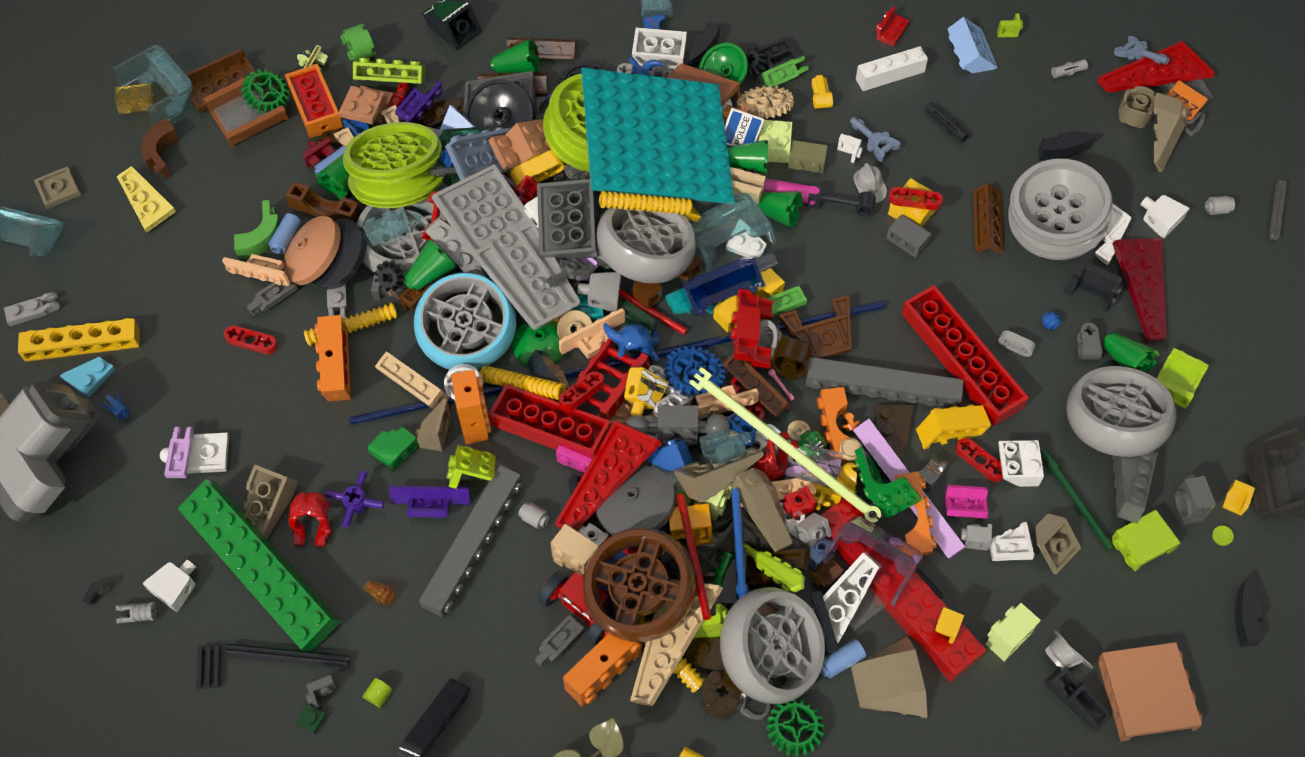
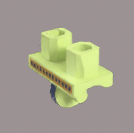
M316 45L311 56L310 51L306 50L305 52H299L297 59L300 61L299 65L303 66L305 64L304 68L315 63L324 66L328 56L320 52L321 47Z

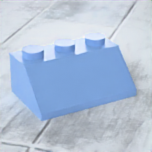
M962 17L948 28L949 39L954 44V52L959 57V65L963 70L977 73L998 68L983 30Z

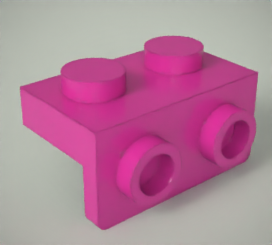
M561 445L556 450L557 462L572 467L581 473H585L592 461V458Z
M948 485L945 495L947 516L987 518V487Z

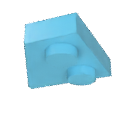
M97 357L61 374L60 378L84 395L90 397L116 369L110 363Z

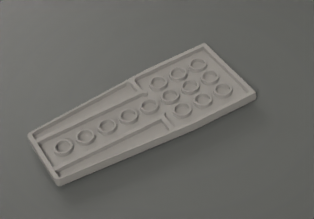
M495 164L432 195L433 201L462 243L533 330L543 327L578 307L580 300L567 278L560 281L559 285L555 288H545L544 283L546 279L561 272L560 266L555 257L539 256V230L532 218L530 219L524 212L526 208Z

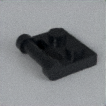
M786 37L760 47L769 57L767 60L769 65L765 66L766 70L800 57ZM788 55H790L791 57L776 64H772V62L783 57H786Z

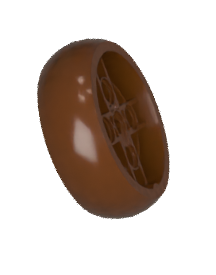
M638 527L615 533L596 548L586 565L582 589L588 612L602 630L621 640L648 642L666 636L684 621L695 600L697 579L690 555L676 539L656 529ZM639 546L637 553L621 558L615 565L609 564L622 551ZM663 550L668 552L676 561L680 571V584L671 582L669 571L660 560ZM644 561H651V564L648 568H642V563ZM623 574V581L616 583V577ZM642 581L643 585H639L637 588L635 584ZM600 585L608 587L610 598L618 608L615 620L603 608L600 599ZM659 586H664V591L661 594L656 595V588ZM633 600H636V607L634 609H628L629 603ZM664 604L671 605L670 609L658 619L639 625L641 616L656 612Z

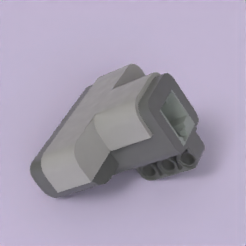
M35 381L31 386H25L12 403L6 400L0 392V505L12 520L32 522L49 508L65 488L66 479L56 463L65 452L71 451L76 447L100 417L99 412L90 399L78 397L71 388L65 385Z

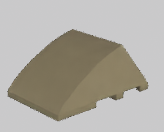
M908 636L851 666L860 708L883 712L891 711L901 713L902 715L910 714L920 716L921 718H928L926 689L916 649Z

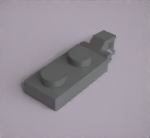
M290 281L289 286L277 285L273 282L255 294L256 297L253 299V302L247 305L248 311L253 317L262 311L265 312L298 290V288L292 281Z
M569 614L541 643L539 648L541 653L535 658V663L542 668L549 660L554 662L585 631V627Z

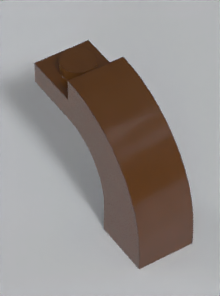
M167 118L153 125L145 134L141 144L142 156L149 170H155L164 179L171 177V174L161 159L162 152L167 146L180 140L175 128Z

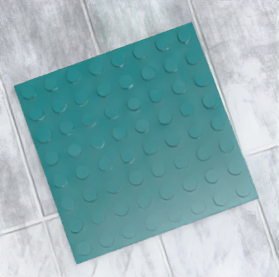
M581 68L591 190L734 204L719 84Z

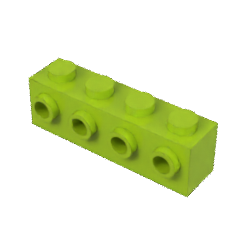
M359 58V61L353 62V79L425 83L426 65H421V61H410V64H404V60H393V63H388L387 59H376V62L370 61V58Z

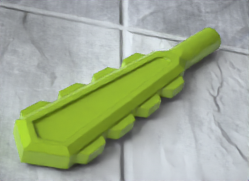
M743 543L744 548H747V554L756 562V567L761 571L764 570L767 576H773V580L777 584H782V588L793 593L804 588L805 577L802 575V571L797 568L792 569L790 564L782 563V560L776 556L772 558V554L767 551L764 553L758 552L748 544Z

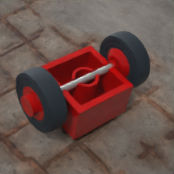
M561 571L554 573L543 584L538 594V601L548 607L558 598L561 599L563 606L591 627L587 639L596 646L608 633L595 623L588 612L582 589L584 574L580 575L575 572L569 579ZM600 587V599L603 608L615 620L616 613L609 610L608 594Z

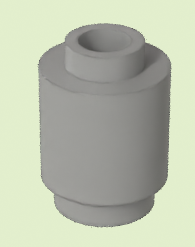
M1229 196L1209 197L1205 202V209L1210 215L1228 214L1234 211L1235 201L1233 197Z
M526 502L520 508L519 516L522 520L537 529L546 527L550 520L549 512L533 503Z

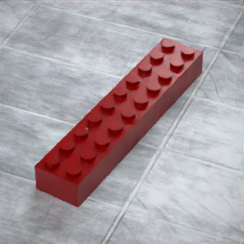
M842 499L821 515L828 519L832 534L829 538L827 536L825 538L833 542L835 552L849 568L864 552H867L882 566L874 576L868 590L950 683L983 657L986 649L962 623L953 644L948 643L950 637L936 632L935 629L943 608H949L877 528L866 520L865 515L846 499Z

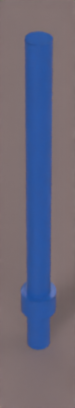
M732 489L738 583L736 585V595L740 599L743 595L749 593L745 576L740 489Z

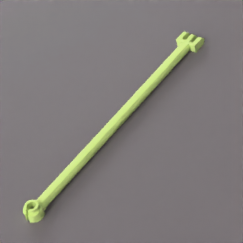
M702 367L699 369L704 374L703 378L697 373L694 375L700 381L698 384L694 380H690L689 383L697 390L706 389L865 514L867 521L872 523L878 521L876 518L869 517L870 511H875L877 513L876 517H881L879 508L868 505L710 381L712 375Z

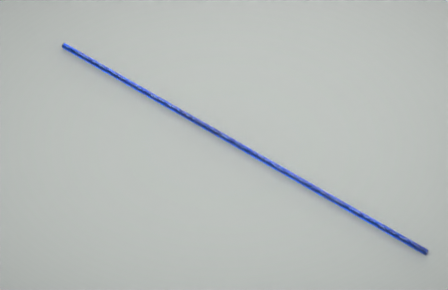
M885 301L850 308V316L886 308ZM835 312L803 318L800 321L802 326L836 317ZM783 323L775 324L780 331L787 330ZM729 334L660 349L655 352L658 357L671 355L672 351L676 352L677 348L683 350L684 346L688 349L694 346L696 350L699 347L705 348L732 342L733 339H730ZM640 354L633 355L630 357L635 359L638 358ZM619 359L604 362L611 367L627 365V363ZM587 366L564 370L565 378L577 376ZM495 385L483 388L484 396L499 393L504 387ZM450 397L448 404L455 402L454 399ZM417 402L349 417L350 425L430 407L423 402Z

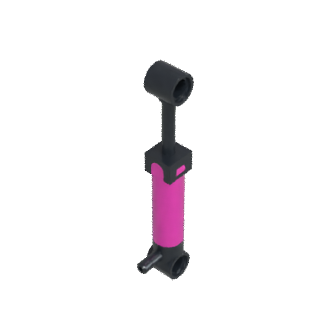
M749 169L748 172L755 173V170ZM766 178L763 192L802 193L803 203H807V207L819 209L821 200L856 206V213L863 217L873 215L876 196L871 192H861L858 195V199L822 193L824 184L813 182L809 186Z

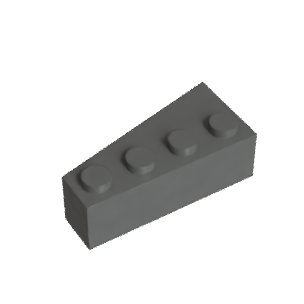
M1157 451L1135 457L1112 455L1114 460L1113 472H1115L1114 487L1117 492L1115 496L1117 517L1138 523L1146 508L1158 454Z

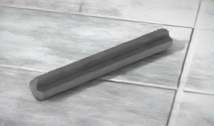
M1278 180L1276 183L1269 239L1275 241L1279 240L1281 236L1287 182Z

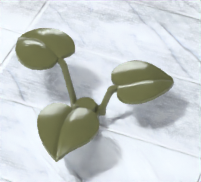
M615 717L599 723L591 729L589 738L593 746L598 750L590 757H596L600 753H602L603 757H620L619 754L624 748V739ZM564 749L557 752L553 757H582V755L574 749Z

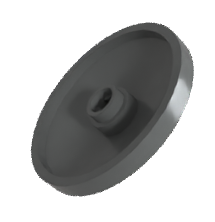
M639 466L596 510L597 516L606 531L612 535L626 529L638 527L659 530L667 523L676 506L675 488L669 477L661 470L650 466Z

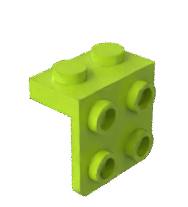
M458 445L455 454L450 456L448 462L449 469L446 478L449 479V487L457 489L462 474L492 481L495 473V455L486 451L482 452L467 446Z

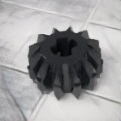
M753 47L751 50L747 48V53H745L748 59L747 75L756 77L758 74L762 76V71H766L765 66L769 65L767 61L768 55L763 49Z
M384 260L382 264L376 267L378 270L374 272V275L377 278L374 282H380L379 288L384 286L386 292L390 291V289L394 292L398 290V287L401 288L404 285L403 281L406 279L402 274L406 270L400 269L401 263L395 265V260H391L390 263Z

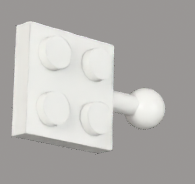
M194 434L187 474L227 471L229 434ZM169 447L162 449L160 452V459L164 463L167 461Z

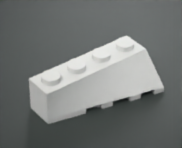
M867 552L862 553L823 596L837 643L840 642L874 576L882 567Z

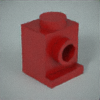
M806 485L803 489L785 495L782 505L786 514L789 513L791 518L794 519L814 511L816 501Z

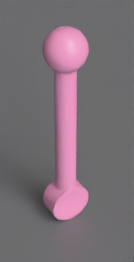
M770 369L768 372L769 376L775 379L787 395L789 401L794 400L792 393H789L776 376L775 370Z

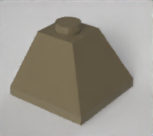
M443 399L422 421L420 429H417L415 437L420 448L443 451L452 419L447 399Z
M1047 514L1035 526L1037 545L1052 573L1056 575L1081 549V546L1066 518Z

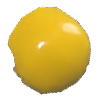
M848 462L841 467L837 480L856 494L858 468L856 463Z

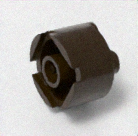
M783 336L775 346L770 368H774L776 375L787 380H797V377L801 376L804 378L807 375L812 357L811 344L807 341Z
M723 670L711 672L705 678L701 687V704L706 713L715 719H728L739 712L743 697L741 696L742 691L736 687L727 672ZM721 692L725 693L724 697H719V694Z

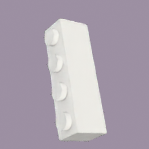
M921 46L858 65L856 80L862 91H866L925 72L928 58Z

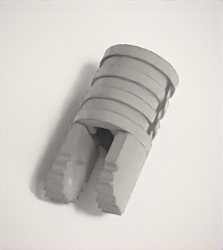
M155 602L116 605V610L119 611L130 609V617L117 618V624L154 621L157 616Z

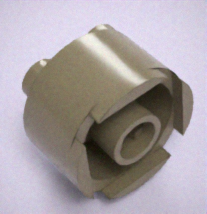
M1136 86L1131 90L1128 89L1118 108L1119 120L1133 127L1145 128L1154 117V92L1143 86Z

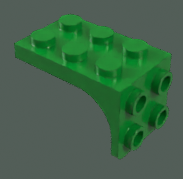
M862 447L854 450L857 457L855 463L859 470H861L859 476L866 486L864 492L867 498L873 501L875 507L879 508L886 518L896 515L921 501V496L906 477H901L893 482L884 484L878 466Z

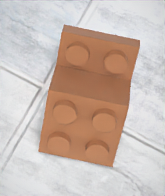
M351 86L340 108L339 116L369 124L374 122L383 124L384 117L381 111L388 109L393 93L360 86V88Z
M543 119L516 123L505 135L492 136L488 140L504 172L511 171L514 167L551 150L545 138Z

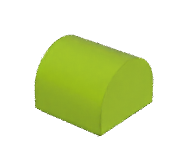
M374 678L362 697L381 709L393 690L383 681Z

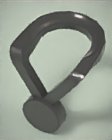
M1199 112L1193 119L1186 120L1185 124H1191L1200 117V122L1195 129L1190 131L1185 126L1183 130L1188 135L1194 136L1204 124L1205 113Z
M742 692L741 714L754 720H762L769 715L771 708L768 703H765L766 710L761 715H755L746 709L745 705L749 696Z

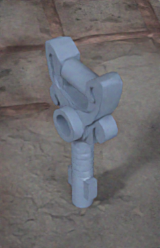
M1128 36V43L1123 47H1116L1114 50L1115 56L1127 57L1129 60L1134 58L1139 60L1147 57L1159 64H1168L1169 62L1167 55L1148 51L1147 42H1140L1134 36Z
M853 117L850 120L854 129H859L869 138L867 150L873 151L880 162L884 160L885 154L891 149H900V142L889 137L888 132L873 133L864 125L865 123L861 119L858 120L856 117Z

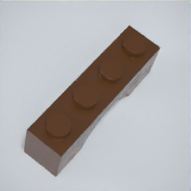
M294 181L285 195L290 208L316 217L327 216L332 220L349 219L357 223L362 213L359 202L343 197L340 201H330L316 194L309 186Z
M695 254L689 267L676 278L689 281L701 272L703 260ZM635 281L632 296L646 309H649L661 300L662 283Z

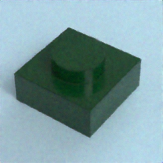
M307 704L297 719L296 724L316 734L327 715Z

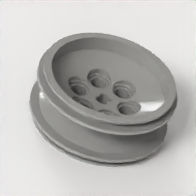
M1051 159L1040 162L1025 171L1013 186L1008 212L1010 229L1014 237L1025 249L1039 257L1051 260H1067L1079 257L1095 248L1106 234L1113 206L1111 191L1103 177L1092 167L1082 162L1071 159Z

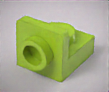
M1019 13L1015 14L1014 20L1000 21L997 30L998 37H1018L1019 31L1023 28V20H1020Z

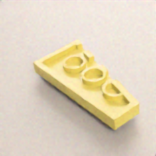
M132 166L117 176L146 233L176 212L174 207Z

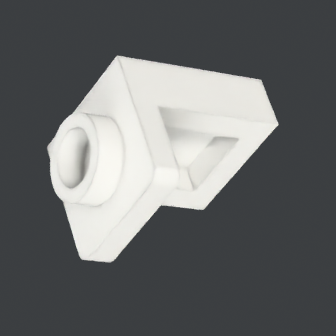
M841 134L837 150L852 154V163H855L856 158H860L863 148L860 147V139Z

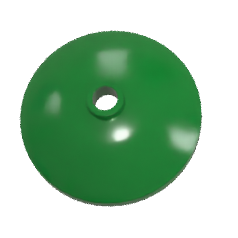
M721 43L705 53L700 62L699 69L741 84L748 72V59L744 51L737 45Z
M553 320L537 330H533L527 322L522 323L516 329L512 340V349L515 357L522 364L528 366L527 362L535 350L538 349L549 353L554 365L561 361L566 353L561 354L559 350L558 322Z

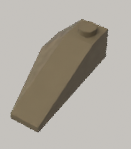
M1156 93L1154 114L1157 115L1158 124H1154L1157 138L1154 141V164L1159 172H1163L1185 127L1189 111L1184 106L1182 100Z
M749 448L727 455L728 458H710V463L699 465L698 462L691 463L675 469L674 473L688 497L698 502H705L709 500V497L718 494L735 480L737 474L747 470L764 455L762 451Z

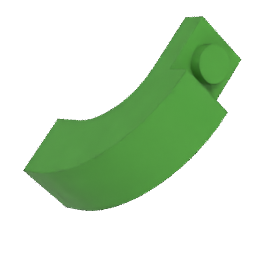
M270 200L262 201L263 219L255 230L234 235V250L239 260L248 259L252 254L261 255L270 249L269 242L281 223L278 214H276L275 207L271 206Z

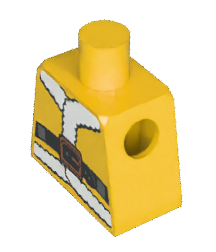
M643 367L630 368L624 397L633 403L631 414L642 415L644 409H654L656 403L661 400L668 382Z

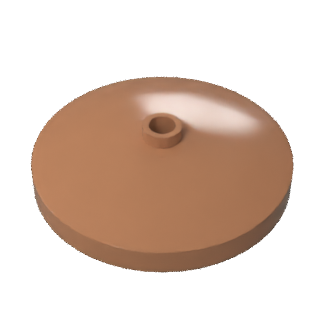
M319 216L308 221L295 234L286 250L283 262L285 265L283 270L290 281L298 285L308 284L316 280L329 267L338 251L341 239V231L337 222L327 216Z

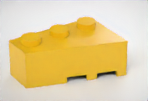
M983 405L953 406L947 409L935 408L931 410L930 414L917 427L916 431L923 449H928L933 443L940 442L941 445L948 443L947 440L958 438L960 440L962 438L980 436L991 424Z

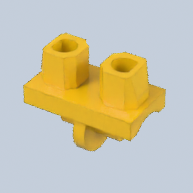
M813 479L816 494L813 495L817 503L816 510L820 511L821 506L831 508L841 501V495L832 488L824 487L820 479Z

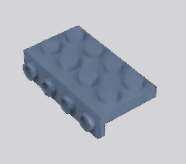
M499 127L494 131L484 130L478 134L472 132L466 136L456 135L450 139L451 141L445 147L460 181L494 164L501 174L510 173V171H503L488 141L492 136L505 135L510 128L503 129V127Z

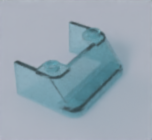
M158 45L151 46L112 67L122 88L135 80H138L142 85H150L156 81L167 93V97L147 108L153 125L165 118L171 120L180 115L193 89L188 76L167 52Z
M739 194L734 197V204L721 203L700 214L701 218L698 222L689 220L696 238L695 251L703 260V265L711 277L715 276L711 262L717 257L715 247L727 242L734 236L744 232L753 238L766 234L772 244H776L770 221L749 194Z
M0 207V240L30 247V256H45V254L50 253L63 230L62 221Z

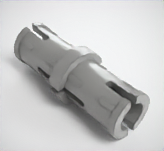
M1085 59L1073 63L1066 62L1065 65L1053 67L1051 73L1053 78L1064 75L1071 76L1075 72L1087 70L1088 64ZM1075 67V68L1070 69V70H1066V71L1064 70V69H1067V68Z

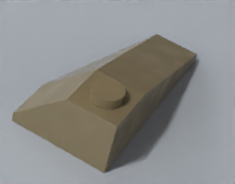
M254 465L246 486L248 495L247 502L244 503L245 515L268 538L290 503L299 481Z
M752 468L737 474L731 489H740V502L774 552L792 545L793 542L776 489L765 472Z

